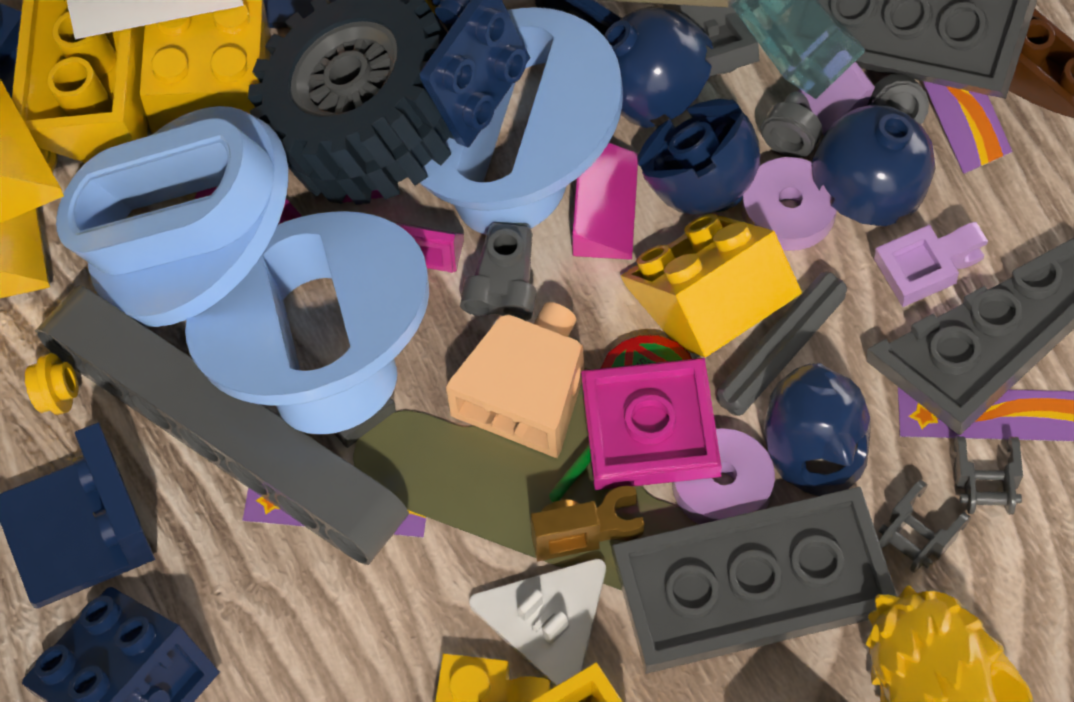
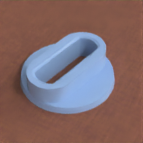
M548 8L507 10L530 56L525 69L533 65L546 63L514 167L509 175L495 181L484 182L515 83L512 84L495 109L489 125L480 131L470 147L459 145L455 139L448 138L445 143L451 152L448 159L441 166L431 159L422 167L428 177L420 182V184L439 199L453 204L465 224L479 233L487 235L489 226L492 223L524 226L531 229L544 221L560 203L566 186L581 176L597 160L616 130L623 104L622 78L617 57L607 39L594 26L575 15Z
M216 106L187 113L166 124L150 136L108 148L85 163L72 178L64 191V197L61 198L56 217L59 239L66 248L88 262L91 281L98 295L145 327H161L185 321L187 318L194 317L207 310L232 291L257 263L269 244L279 223L288 188V163L283 144L276 132L268 124L241 109ZM217 187L210 196L126 218L133 209Z
M349 211L325 212L299 217L278 224L265 251L242 281L216 304L202 313L186 319L185 333L189 353L194 363L219 390L242 401L261 405H276L283 420L296 430L309 434H332L353 428L375 415L386 404L394 391L397 382V367L394 358L404 349L418 330L428 305L429 279L425 257L420 246L406 230L385 218L372 214ZM321 278H332L350 348L342 357L325 367L301 371L284 299L291 291L306 282Z

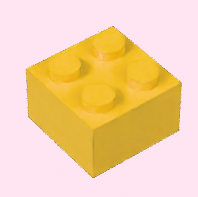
M242 0L244 6L145 25L140 97L151 133H155L166 124L187 113L207 107H233L250 114L249 110L255 108V106L248 99L249 85L260 83L252 71L257 59L270 60V52L265 45L270 40L271 35L263 0Z

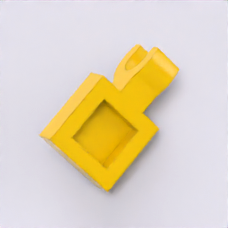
M443 654L435 702H530L549 691L551 681L531 676L509 680L510 667L507 660Z

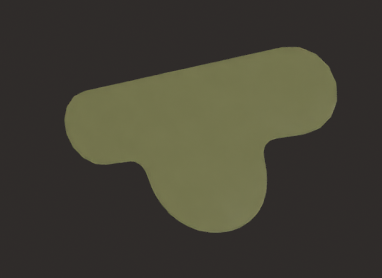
M582 383L558 458L476 426H458L425 413L402 410L388 416L356 441L353 453L354 467L391 491L402 501L407 510L536 558L532 542L531 514L541 512L545 506L554 503L549 499L550 492L589 445ZM590 462L561 500H574L579 504L595 501L597 508L603 503L605 496L613 489L595 490L592 462ZM643 485L632 486L635 487L637 493L635 505L621 507L615 512L623 520L643 517L644 534L639 538L699 525L687 517L680 507L649 495ZM618 539L601 541L597 550L543 561L560 568H566L593 559H601L606 564L603 584L622 591L612 556V546L627 541Z

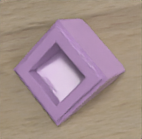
M842 45L832 51L802 84L798 92L806 96L811 112L818 117L822 124V134H825L830 126L845 113L867 106L873 93L874 85Z

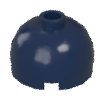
M652 6L635 10L612 24L604 35L615 52L621 71L623 86L621 115L634 125L644 128L655 127L656 125L649 120L657 119L664 114L671 120L676 118L699 96L710 76L712 65L705 60L707 53L706 46L713 50L711 39L693 21L675 10Z
M717 98L700 102L687 108L692 118L683 121L676 127L670 119L665 121L644 142L637 156L638 165L643 171V178L649 187L667 206L681 213L706 214L724 212L733 208L742 200L743 194L751 186L760 167L759 140L748 116L743 113L740 106L734 100Z
M874 104L848 111L836 120L825 132L812 160L813 181L819 191L822 185H824L827 192L835 198L831 206L840 214L861 224L876 226L892 225L897 222L899 217L909 213L911 216L915 213L927 195L936 170L932 141L923 126L909 114L898 109Z

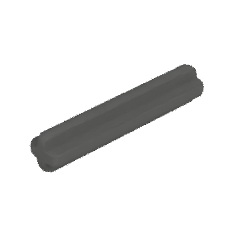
M828 271L817 276L718 387L716 400L721 407L727 409L728 412L735 416L743 415L844 301L847 286L843 280L838 279Z

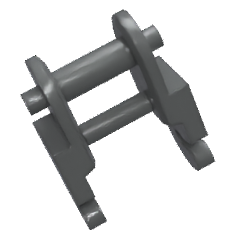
M956 436L954 439V452H957L954 462L956 489H965V494L960 493V503H966L967 513L974 514L976 505H1005L1007 514L1013 515L1016 503H1022V495L1016 494V489H1018L1023 478L1019 438H1008L1007 452L1010 453L1008 463L1004 471L975 470L974 463L968 462L965 437ZM976 480H1003L1004 492H977Z
M921 479L894 507L889 520L892 523L891 526L887 527L883 524L878 531L883 535L879 540L881 548L891 543L913 560L910 567L913 573L922 565L927 569L933 563L929 559L931 554L940 559L956 540L959 531L963 530L971 520V516L963 512L947 531L940 529L937 533H934L913 517L912 512L917 497L922 496L928 486ZM906 523L929 540L922 550L899 533Z

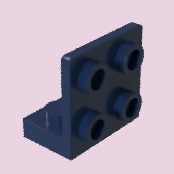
M432 0L436 7L435 13L437 17L446 25L449 32L421 70L420 79L456 143L470 147L480 131L489 125L495 109L512 84L521 78L530 56L502 0Z
M99 422L74 432L83 455L73 458L72 465L0 493V523L27 596L34 608H41L155 560Z
M108 587L99 597L89 602L78 620L52 647L45 650L39 656L35 666L22 679V685L44 702H194L217 677L220 671L178 624L117 589Z

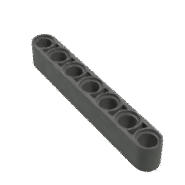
M75 286L35 330L38 339L49 351L56 354L63 362H68L73 369L359 563L369 565L409 515L402 501L383 485L305 433L294 429L281 417L263 405L239 400L219 390L208 380L191 357L83 286Z

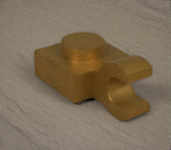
M620 486L611 490L605 496L603 503L597 508L595 501L579 504L574 500H561L545 506L541 512L532 513V542L537 562L597 550L601 541L613 539L630 541L644 534L643 517L623 520L615 513L621 507H629L636 504L637 493L635 487Z

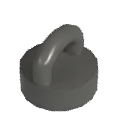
M892 74L878 81L874 85L873 93L867 106L874 104L893 107L909 114L920 125L924 122L929 109V100L925 90L914 78L904 74Z
M798 91L790 93L785 102H778L771 106L760 127L761 135L768 146L784 156L795 158L810 155L822 134L821 122L811 112L806 96Z

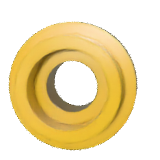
M48 353L41 355L36 364L27 366L25 370L26 390L32 405L38 412L51 411L55 415H60L71 410L73 398L77 397L79 386L75 371L68 362H62L56 354Z

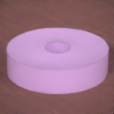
M795 157L776 158L760 165L751 186L743 194L741 208L745 223L774 230L782 249L787 251L806 249L823 240L833 227L837 210L831 206L835 198L827 192L824 185H822L819 191L813 181L812 162ZM793 200L799 206L788 208L782 205L781 201Z
M725 428L716 429L722 466L721 473L730 475L734 482L729 485H720L713 478L672 482L675 500L687 517L697 524H703L767 508L772 496L775 472L770 455L756 439L741 431Z

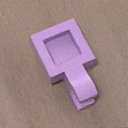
M977 222L966 224L939 239L929 224L877 247L874 260L901 306L905 307L957 284L959 274L957 269L970 267L983 260L984 254L980 248L987 245L988 240Z

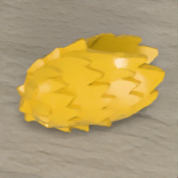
M911 585L906 586L899 596L876 595L877 610L868 614V619L873 628L866 645L869 647L872 659L871 684L880 685V702L1033 701L1028 684L1003 653L1004 647L986 632L981 620L962 607L955 597L938 591L917 593Z

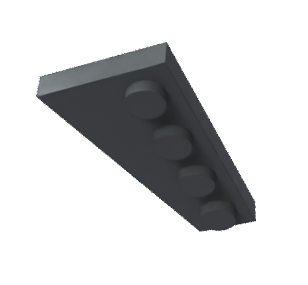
M1074 238L1013 270L1011 278L988 290L983 286L964 296L963 304L941 316L936 317L934 314H931L912 324L911 332L890 343L884 339L867 349L866 362L954 432L961 435L1074 329Z

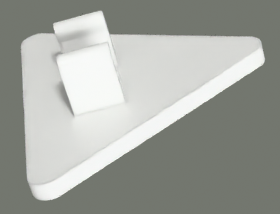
M593 559L476 593L470 598V608L546 679H549L554 686H557L582 671L606 574V564L601 559Z

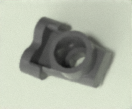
M492 223L489 226L475 275L467 277L464 281L460 307L463 311L477 316L490 314L512 315L525 321L532 318L537 290L533 285L529 284L533 233L528 227Z

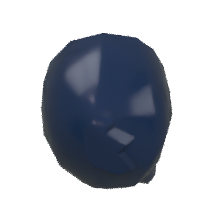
M822 363L806 364L794 369L777 383L769 398L764 424V437L774 468L785 481L815 496L847 490L861 478L868 462L871 427L869 411L860 388L851 379L824 366ZM823 459L844 465L845 467L837 472L825 475L809 472L806 469L805 461Z

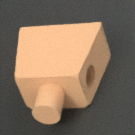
M547 302L541 308L534 324L512 315L499 317L446 386L451 417L558 458L582 383L581 371H584L583 345L577 340L568 337L576 323L575 315L568 308L558 303Z

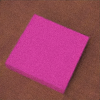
M705 358L581 371L595 490L721 477L722 466Z

